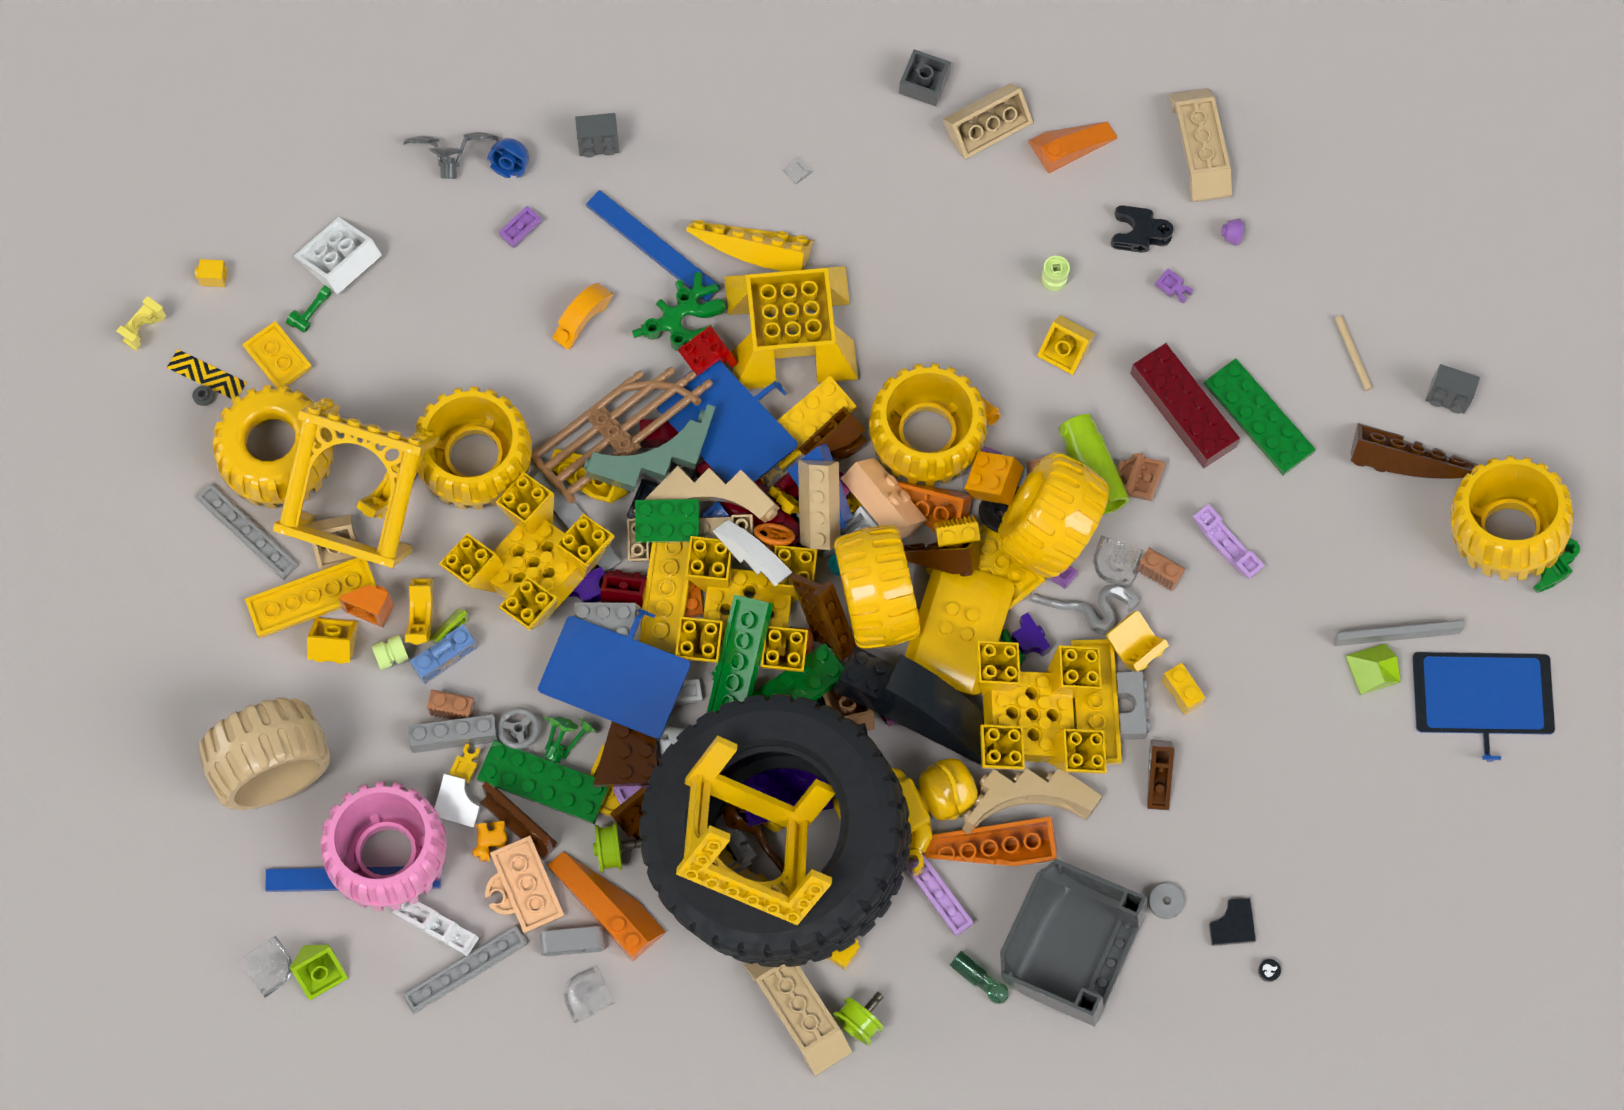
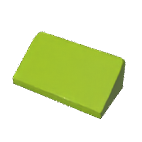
M463 609L455 610L431 635L430 641L436 644L459 626L464 625L469 620L467 612Z

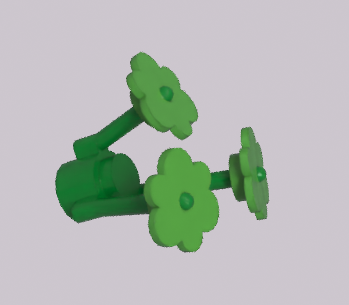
M560 716L554 719L544 717V720L549 721L548 725H551L544 756L560 763L562 758H567L569 752L586 731L591 733L593 730L596 734L598 732L591 727V723H586L582 718H579L582 721L580 726L583 729L564 750L565 746L561 744L565 732L575 731L579 726L573 723L572 720ZM556 727H559L561 729L557 740L553 741Z

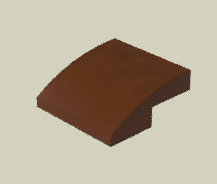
M644 786L610 813L628 837L635 841L641 839L639 836L640 817L644 816L641 806L644 793L647 790Z

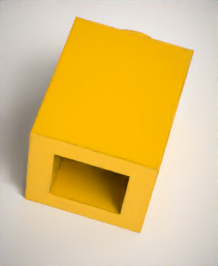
M199 259V266L195 267V278L198 279L200 285L225 287L227 266L224 260Z

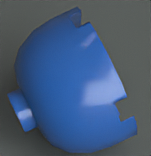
M504 138L492 146L487 159L491 162L490 167L498 175L505 178H510V175L518 178L524 174L527 168L529 155L528 150L520 141Z

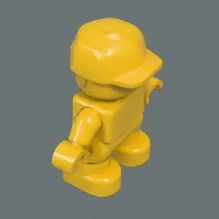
M943 759L936 761L935 765L927 767L918 778L919 789L916 788L911 778H907L904 772L900 769L892 768L901 784L903 796L906 798L910 816L908 822L911 824L910 848L912 849L909 850V859L915 858L919 862L918 866L912 869L913 876L920 875L924 870L925 864L922 853L926 852L933 838L928 813L930 812L935 819L940 821L955 820L966 815L969 810H972L978 799L974 778L959 759ZM836 797L832 799L833 809L836 810L841 821L839 803Z

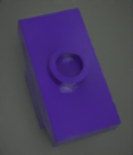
M600 567L589 572L568 597H577L582 603H597L601 601L600 588L605 574L603 568Z
M1028 612L1020 617V629L1012 633L1011 639L1014 643H1019V649L1024 655L1035 652L1043 657L1050 652L1051 646L1044 637L1046 635L1040 625H1036Z

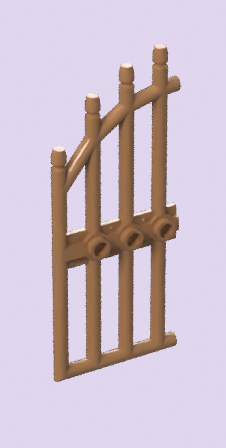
M673 367L667 368L664 373H661L653 380L641 382L636 381H639L644 374L641 370L637 371L632 377L625 380L535 450L531 455V460L562 496L572 504L576 500L573 494L589 483L592 478L586 477L585 474L569 488L562 482L585 465L587 457L591 458L593 452L600 453L609 445L616 450L611 454L612 456L637 454V451L641 448L638 443L691 402L699 405L702 401L699 396L709 389L713 383L708 379L693 391H689L684 386L697 376L694 371L689 372L676 383L664 382L675 373ZM655 388L666 390L621 425L616 420ZM639 390L611 413L605 408L623 392ZM675 393L684 397L633 438L627 432ZM587 420L593 425L592 428L547 463H544L540 458ZM597 433L604 437L601 442L557 476L552 472L551 469Z

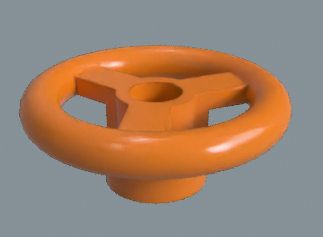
M764 523L757 525L753 530L754 536L763 542L769 550L773 551L775 546L789 545L795 540L793 531L779 524ZM764 530L767 535H762L760 531Z

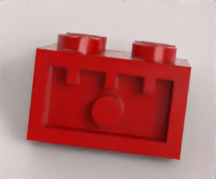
M711 326L678 349V352L697 376L719 360L723 364L728 362L732 368L738 364L737 360Z

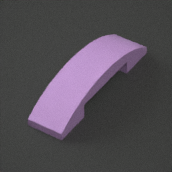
M1209 503L1193 516L1194 521L1214 548L1247 579L1253 577L1265 566L1251 550L1248 552L1221 522L1222 518Z

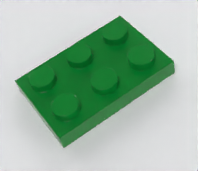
M699 499L635 500L636 543L690 542V536L699 537Z

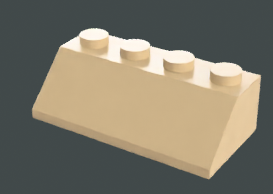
M1012 83L943 118L949 137L964 159L975 155L1033 123L1021 88Z
M798 460L800 544L810 549L831 550L834 548L836 538L840 536L839 462Z

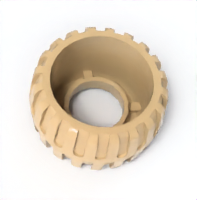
M276 698L274 701L264 700L260 704L246 706L244 710L239 712L235 711L227 719L218 721L215 727L210 728L199 744V757L207 782L218 801L223 806L233 810L257 809L285 800L316 782L324 774L330 763V752L321 725L309 705L296 698Z

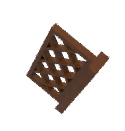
M793 573L790 578L814 641L822 645L826 643L829 648L834 650L837 659L843 661L850 655L856 643L833 583L827 581L820 585Z
M488 782L482 785L486 797L481 801V804L499 821H504L505 826L520 840L531 836L539 857L545 860L559 845L558 842L498 788H493Z

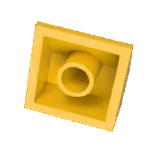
M1059 315L1053 321L1037 357L1073 375L1087 353L1095 333Z
M315 618L307 636V660H314L316 662L331 661L338 664L350 663L354 654L358 621Z

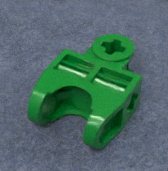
M1569 538L1564 551L1569 550L1570 552H1563L1551 568L1545 566L1544 572L1541 573V581L1533 587L1536 593L1553 588L1571 575L1573 571L1568 565L1575 560L1580 552V546L1576 540Z

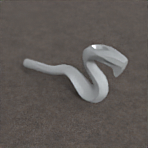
M1117 585L1105 586L1098 595V604L1103 613V619H1099L1094 610L1083 601L1064 602L1033 594L1032 602L1061 610H1079L1085 616L1092 631L1106 635L1116 625V616L1107 602V598L1113 597L1128 605V612H1131L1137 606L1139 598L1123 587Z

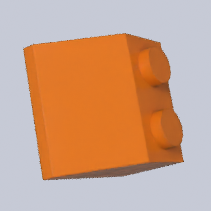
M367 585L343 594L339 598L344 612L382 628L394 607L388 590L379 585H376V587Z

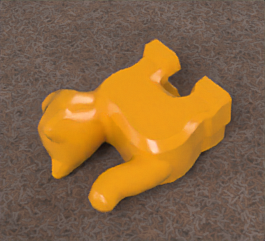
M504 821L490 822L491 831L488 830L487 823L475 824L477 829V846L472 850L473 857H476L479 861L489 862L490 846L499 847V849L507 846Z

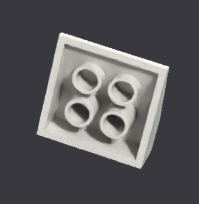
M340 217L335 219L294 255L309 272L335 294L343 291L346 286L382 256L370 237Z

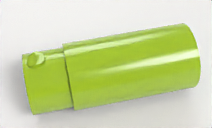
M1082 414L1062 423L1059 427V435L1063 438L1066 445L1065 451L1067 455L1086 464L1108 483L1109 498L1103 515L1125 506L1130 500L1104 438L1098 432L1097 425L1093 421L1090 414Z

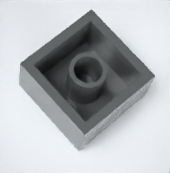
M914 49L900 80L899 94L936 106L949 77L951 62Z
M616 113L575 116L580 156L593 157L601 154L609 156L620 153Z
M1440 364L1432 378L1425 401L1430 402L1435 407L1442 406L1448 408L1453 413L1465 414L1474 398L1480 377Z

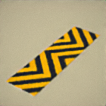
M177 349L166 367L201 385L208 386L211 390L232 400L240 395L247 382Z

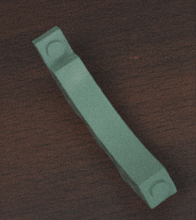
M707 404L706 410L701 409L698 422L690 420L674 438L651 451L629 456H612L593 452L591 458L587 457L583 468L587 470L586 477L634 492L640 473L664 480L671 462L695 470L715 407Z

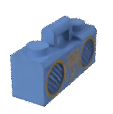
M462 624L410 662L423 683L427 684L477 649L473 637Z

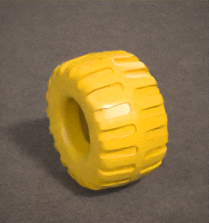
M919 363L914 364L912 370L908 371L907 368H903L897 371L896 377H889L884 382L883 388L879 389L870 411L869 432L876 456H879L880 463L885 469L891 468L892 475L898 479H901L902 476L908 478V483L917 484L918 481L926 482L925 486H934L937 481L947 484L952 481L955 475L958 478L966 473L968 467H972L977 452L983 448L987 435L986 408L984 401H981V394L976 386L971 387V380L964 374L961 377L958 376L956 369L948 366L947 370L940 368V364L931 363L930 367H923V364ZM923 411L936 412L943 416L950 424L952 431L950 440L946 446L938 451L928 453L916 450L905 440L903 433L904 424L909 417Z
M263 385V390L256 391L255 388H251L246 391V396L242 398L236 396L231 400L232 406L229 409L225 407L220 413L221 422H216L214 426L215 437L212 439L217 469L226 484L240 498H246L251 504L260 506L263 503L266 508L276 509L277 505L284 504L302 420L298 419L299 411L311 405L314 401L312 399L309 400L299 390L293 392L288 386L280 385L279 389H274L272 385ZM273 419H279L288 423L294 429L295 442L285 456L274 461H262L249 453L247 437L254 427ZM323 427L321 430L323 438L326 441H331L332 434L330 430ZM318 442L315 447L320 448L322 444ZM334 445L325 449L315 460L304 501L310 498L309 493L311 491L318 492L321 489L323 478L328 479L331 473L330 464L334 462Z
M470 386V390L462 391L461 387L453 389V394L448 396L443 393L437 397V403L434 405L429 403L425 407L424 417L419 416L416 422V431L426 428L432 430L433 434L439 435L438 443L426 451L417 472L434 496H438L445 504L450 505L454 503L457 508L464 510L467 509V506H473L474 510H482L483 505L490 503L492 507L497 506L495 502L523 472H529L532 440L528 425L518 408L514 407L504 395L499 397L497 392L487 388L486 392H483L477 386ZM474 434L484 435L494 441L499 451L497 462L492 469L477 476L464 475L457 471L450 461V454L454 445L465 436Z
M1053 452L1045 456L1033 468V471L1026 476L1023 484L1017 489L1011 505H1008L1009 507L1003 515L997 534V545L1002 553L1022 568L1044 578H1053L1060 575L1077 559L1098 527L1109 498V486L1104 478L1086 464L1059 452Z
M1507 455L1505 460L1499 461L1497 457L1491 458L1487 461V465L1484 466L1480 463L1475 466L1471 474H1466L1462 479L1460 486L1456 490L1450 511L1453 541L1457 544V551L1461 557H1467V562L1472 568H1481L1482 574L1488 577L1495 574L1500 576L1499 580L1508 581L1509 577H1517V581L1525 580L1528 574H1533L1535 577L1543 573L1545 566L1551 568L1557 562L1558 557L1563 554L1573 528L1572 500L1570 499L1568 487L1566 484H1562V478L1556 472L1550 473L1549 467L1542 462L1537 465L1532 463V458L1524 457L1523 460L1514 459L1515 455ZM1504 509H1515L1525 513L1532 519L1535 525V532L1533 537L1528 539L1507 540L1489 534L1485 528V523L1495 512Z
M894 525L864 527L836 538L834 548L856 645L861 649L892 647L918 637L921 630L919 615L899 530Z

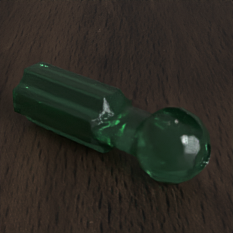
M960 951L951 962L950 966L971 984L980 987L986 992L992 1003L1002 1004L1009 997L1006 985L995 982L987 975V971L964 952Z

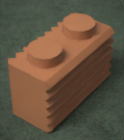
M1151 548L1147 549L1137 568V572H1141V575L1144 574L1145 577L1148 576V579L1152 578V581L1159 582V585L1170 589V592L1174 591L1185 571L1184 567Z
M431 690L427 709L431 716H439V718H451V720L471 718L475 709V701L473 697Z

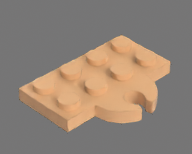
M531 836L490 853L498 873L491 877L487 883L485 898H490L494 892L503 894V900L500 903H491L489 905L493 911L507 916L516 914L524 934L564 917V913Z

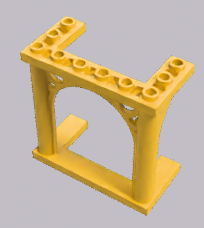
M321 398L299 411L298 419L302 420L281 517L280 520L274 523L273 531L394 568L412 552L413 545L400 542L401 533L418 468L426 451L438 443L439 435L433 434V431L430 429L422 428L409 437H404L397 431L389 430L387 432L381 430V427L378 425L361 424V421L355 418H341V415L338 414L340 405L335 404L331 399ZM323 427L330 430L332 434L331 441H326L321 434ZM337 431L340 434L344 433V438L338 437ZM318 442L322 444L320 448L315 447ZM341 443L361 445L375 453L388 471L391 493L378 548L308 527L309 523L314 521L315 515L302 512L310 473L317 457L325 449ZM378 443L379 446L385 445L386 447L383 450H379L376 445ZM389 449H397L399 451L398 458L388 460L386 458L387 451ZM400 463V467L397 466V472L394 471L392 466Z
M717 736L685 778V784L690 786L684 859L678 865L676 875L798 925L832 884V877L813 869L806 875L808 827L835 795V792L831 785L816 779L796 805L792 806L720 775L719 773L737 751V744ZM710 795L787 828L785 865L780 877L767 882L750 880L729 869L718 858V855L729 843L730 834L713 826L707 828Z

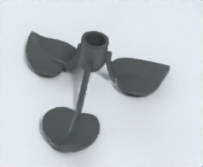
M483 132L464 134L460 149L438 147L437 141H439V138L431 136L407 138L404 140V145L409 142L433 145L434 147L429 148V151L437 155L440 166V178L456 179L457 167H460V159L467 141L492 138L499 141V137ZM458 153L456 161L454 157H449L453 154Z

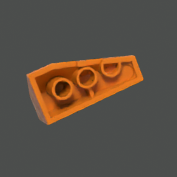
M897 481L899 487L910 495V500L927 519L924 524L931 528L934 533L935 521L942 522L943 520H955L956 518H964V516L967 518L969 516L972 496L969 494Z

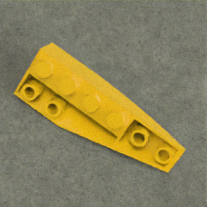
M702 220L691 221L686 227L687 232L725 254L760 267L782 272L805 270L813 245V240L808 239V237L788 235L785 231H766L706 223Z

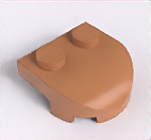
M1142 453L1133 454V457L1126 461L1122 460L1117 467V471L1128 496L1152 501L1166 467L1165 462L1145 458Z

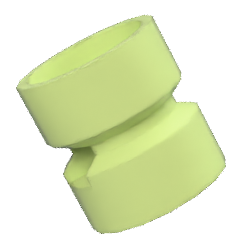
M1054 255L1049 257L1044 263L1041 281L1043 286L1050 291H1059L1067 284L1070 265L1064 257Z
M399 634L388 638L386 644L381 641L371 645L381 671L391 667L394 661L400 664L409 660Z

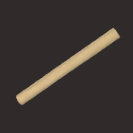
M1338 316L1335 318L1336 324L1364 390L1369 391L1373 387L1342 316Z

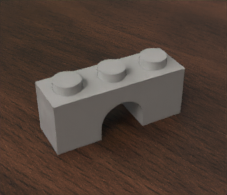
M1117 672L1118 699L1129 700L1134 707V710L1130 713L1119 714L1120 740L1145 739L1147 732H1150V720L1146 719L1145 713L1149 710L1148 699H1144V691H1147V679L1143 678V672Z

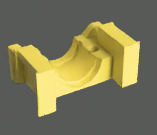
M148 296L142 301L143 306L124 327L121 325L116 330V332L125 337L122 341L135 351L141 345L139 341L141 338L138 334L140 326L143 324L154 325L155 322L163 321L167 316L162 309L163 307Z

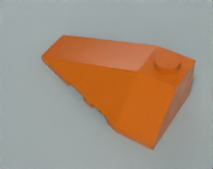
M1108 122L1047 131L1030 139L1028 142L1049 174L1116 140L1117 135Z

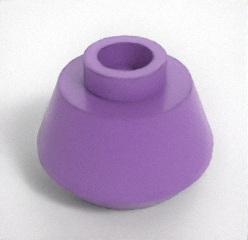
M1240 218L1227 221V224L1222 226L1221 236H1224V240L1234 246L1241 244L1244 222Z

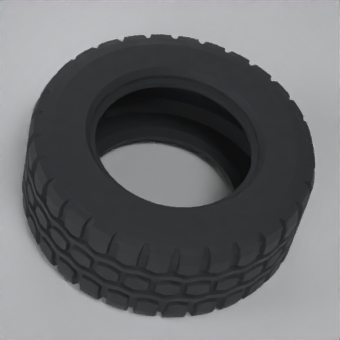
M773 694L770 698H767L765 695L746 697L742 702L734 700L723 704L716 712L711 710L696 720L697 723L694 726L689 725L676 737L678 741L675 744L671 743L660 758L662 762L660 766H655L648 781L650 788L645 791L642 800L641 811L644 812V816L640 817L639 836L644 842L640 846L644 864L648 866V878L654 890L658 891L659 899L666 909L674 915L675 919L700 940L716 951L744 963H758L764 967H780L783 964L787 967L806 965L809 960L818 962L829 958L835 950L841 952L855 943V938L859 935L861 937L865 936L876 925L874 921L877 917L882 918L892 904L890 901L892 895H897L904 877L901 874L908 866L910 851L907 848L911 843V824L908 822L910 815L906 798L903 796V789L896 774L877 745L865 734L861 727L850 718L843 717V714L827 705L820 706L818 701L797 697L795 700L792 695ZM717 736L737 744V751L719 773L720 775L742 784L755 775L766 771L796 769L820 777L832 786L836 794L841 815L839 839L832 857L820 872L832 877V884L798 925L676 875L677 867L684 859L690 786L685 784V778ZM711 795L707 828L709 826L715 827L719 812L725 801Z

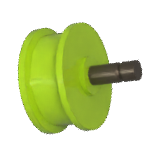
M617 822L613 823V826L599 828V825H595L596 843H593L594 856H598L600 872L604 873L605 869L617 867L619 870H622V850L641 848L643 840L637 839L636 841L621 842Z
M877 991L865 1007L852 998L846 997L844 999V1006L839 1012L834 1011L832 1015L849 1036L855 1037L863 1044L870 1046L872 1044L871 1038L877 1031L882 1032L884 1029L879 1020L871 1014L884 996Z

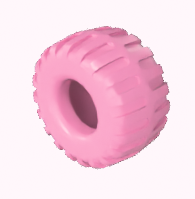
M385 781L375 782L376 786L368 788L367 784L359 786V791L353 795L350 792L346 793L342 797L343 802L339 806L335 804L331 808L330 819H325L322 828L321 852L324 868L329 879L347 899L353 900L358 906L363 908L371 906L374 911H384V907H390L394 911L402 909L401 904L409 902L410 905L415 904L419 901L418 896L424 893L427 895L433 889L432 883L434 880L438 881L440 879L442 866L446 862L447 840L440 816L430 802L423 798L418 791L413 788L407 790L401 783L393 782L392 786H388ZM386 830L398 831L404 834L411 842L412 853L410 860L403 869L395 874L379 875L374 874L364 866L361 853L364 844L371 836Z

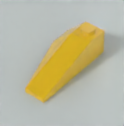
M555 448L551 459L562 450ZM572 453L551 470L559 474L583 455ZM584 465L565 480L570 484L578 481L586 474L587 470L583 469ZM592 479L580 489L590 498L610 504L627 495L628 490Z

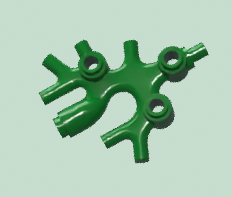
M700 272L694 273L692 289L685 288L682 280L676 281L677 306L671 307L662 299H659L656 305L663 312L660 319L650 318L641 325V328L632 330L633 337L637 338L644 335L648 339L655 340L659 338L661 331H668L671 333V347L678 351L679 348L707 327H712V325H708L696 330H686L681 324L683 317L693 315L698 318H711L721 315L723 311H726L723 299L719 300L717 298L703 304L697 303L699 297L719 291L717 284L706 287L702 286V273Z

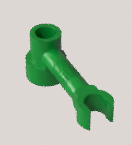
M324 285L308 309L303 314L296 310L292 311L286 320V324L292 328H297L303 333L307 332L311 326L308 320L318 307L332 294L330 292L331 289Z

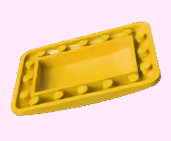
M933 569L918 613L921 627L920 634L915 639L909 641L905 656L931 671L959 692L973 696L979 695L981 690L978 685L976 642H999L1014 594V584L1006 578L975 570L970 576L963 577L960 574H950Z

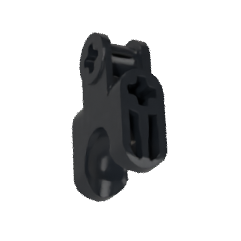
M1124 205L1118 206L1115 209L1116 219L1120 222L1128 223L1133 230L1126 234H1115L1110 243L1114 249L1144 253L1149 251L1150 245L1166 246L1171 242L1174 231L1172 223L1164 219H1153L1154 212L1152 210Z

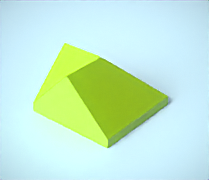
M1386 643L1345 656L1360 695L1401 682L1397 656Z
M303 945L290 965L292 973L309 1001L348 979L329 945Z

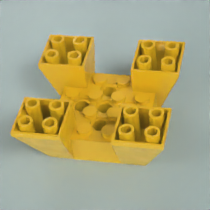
M846 266L724 276L728 315L749 314L751 333L732 350V355L738 362L733 367L734 376L747 390L766 388L776 381L775 359L814 355L817 383H822L829 376L835 382L858 380L854 340L834 325L832 306L850 305ZM808 311H815V313L810 314ZM792 312V313H794L795 315L790 316V315H787V313ZM772 314L774 317H767L766 315ZM794 331L797 332V334L792 335L789 334V332Z
M523 472L495 502L515 526L506 538L492 551L466 533L439 565L468 587L494 592L502 596L505 600L498 608L531 631L542 626L598 564L615 536L585 514H582L566 533L553 525L554 493Z
M690 536L685 577L706 593L703 619L680 617L675 655L686 660L718 663L729 615H722L721 612L723 610L730 611L734 594L746 597L745 594L747 592H752L755 595L750 598L773 604L771 612L773 618L769 621L760 659L761 668L804 672L808 630L789 628L791 603L798 600L790 576L777 586H774L763 572L757 574L755 571L732 569V553L720 539ZM775 546L774 554L791 570L792 574L796 573L814 581L817 549Z
M977 641L978 685L983 696L984 725H980L982 768L1024 770L1025 762H1045L1064 772L1106 774L1104 731L1074 729L1073 698L1102 689L1100 649L1097 647L1059 645L1046 673L1020 671L1019 643Z

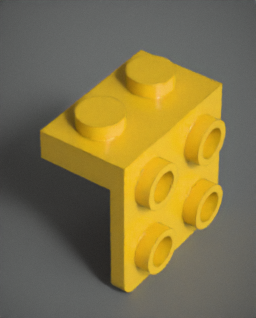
M1133 611L1106 634V638L1124 666L1137 672L1145 669L1151 660L1161 656L1169 646L1165 639L1153 634L1139 611Z

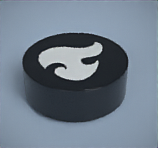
M1273 959L1264 960L1258 967L1259 977L1265 982L1277 980L1281 974L1279 963Z

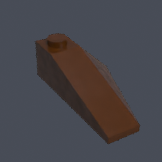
M980 537V541L939 547L937 541L927 546L924 543L903 545L907 562L950 574H960V576L964 577L972 575L979 567L983 540Z

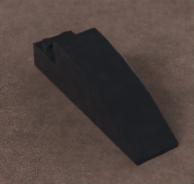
M857 646L854 647L833 689L834 692L982 765L980 725H984V713L968 698L940 677L902 654L893 665Z

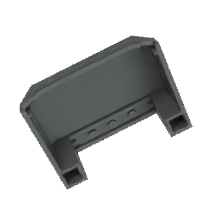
M1055 858L1046 868L1036 873L1000 951L1001 977L1012 988L1025 996L1095 1027L1147 912V897Z

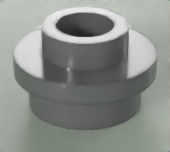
M204 385L197 387L192 394L194 402L200 406L210 404L214 396L211 388ZM201 393H206L204 397H199Z

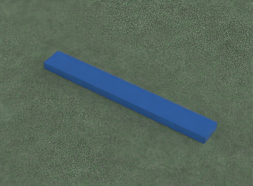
M599 190L586 203L587 208L676 279L682 280L689 289L693 288L694 273L696 272L702 273V286L706 287L716 283L602 191ZM719 291L702 296L700 298L703 299L705 302H708Z
M405 866L366 868L374 874L390 875L395 874ZM325 868L266 869V892L339 891L329 879ZM441 877L438 881L434 880L432 883L433 889H441Z

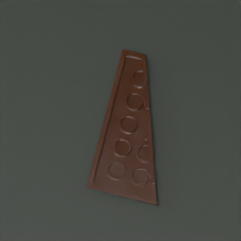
M612 721L593 788L649 785L650 776L655 766H657L655 738Z

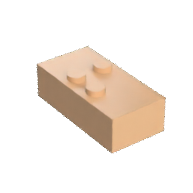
M876 458L856 462L840 478L878 525H894L899 530L901 539L912 536L927 521L925 516L910 500V495L899 487L895 477L890 475Z

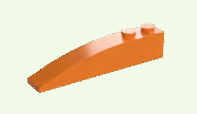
M1050 816L975 828L970 834L964 830L934 834L925 852V858L1013 867L1053 861L1055 858L1057 859L1054 821Z
M564 851L547 865L632 961H635L666 933L635 898Z

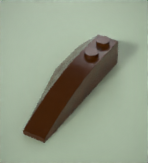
M1360 423L1357 424L1350 453L1351 462L1357 466H1369L1379 472L1387 471L1412 477L1464 478L1466 474H1471L1472 469L1478 465L1454 455L1450 458L1446 457V454L1439 449L1434 448V450L1430 451L1422 446L1423 443L1415 441L1412 444L1404 441V436Z

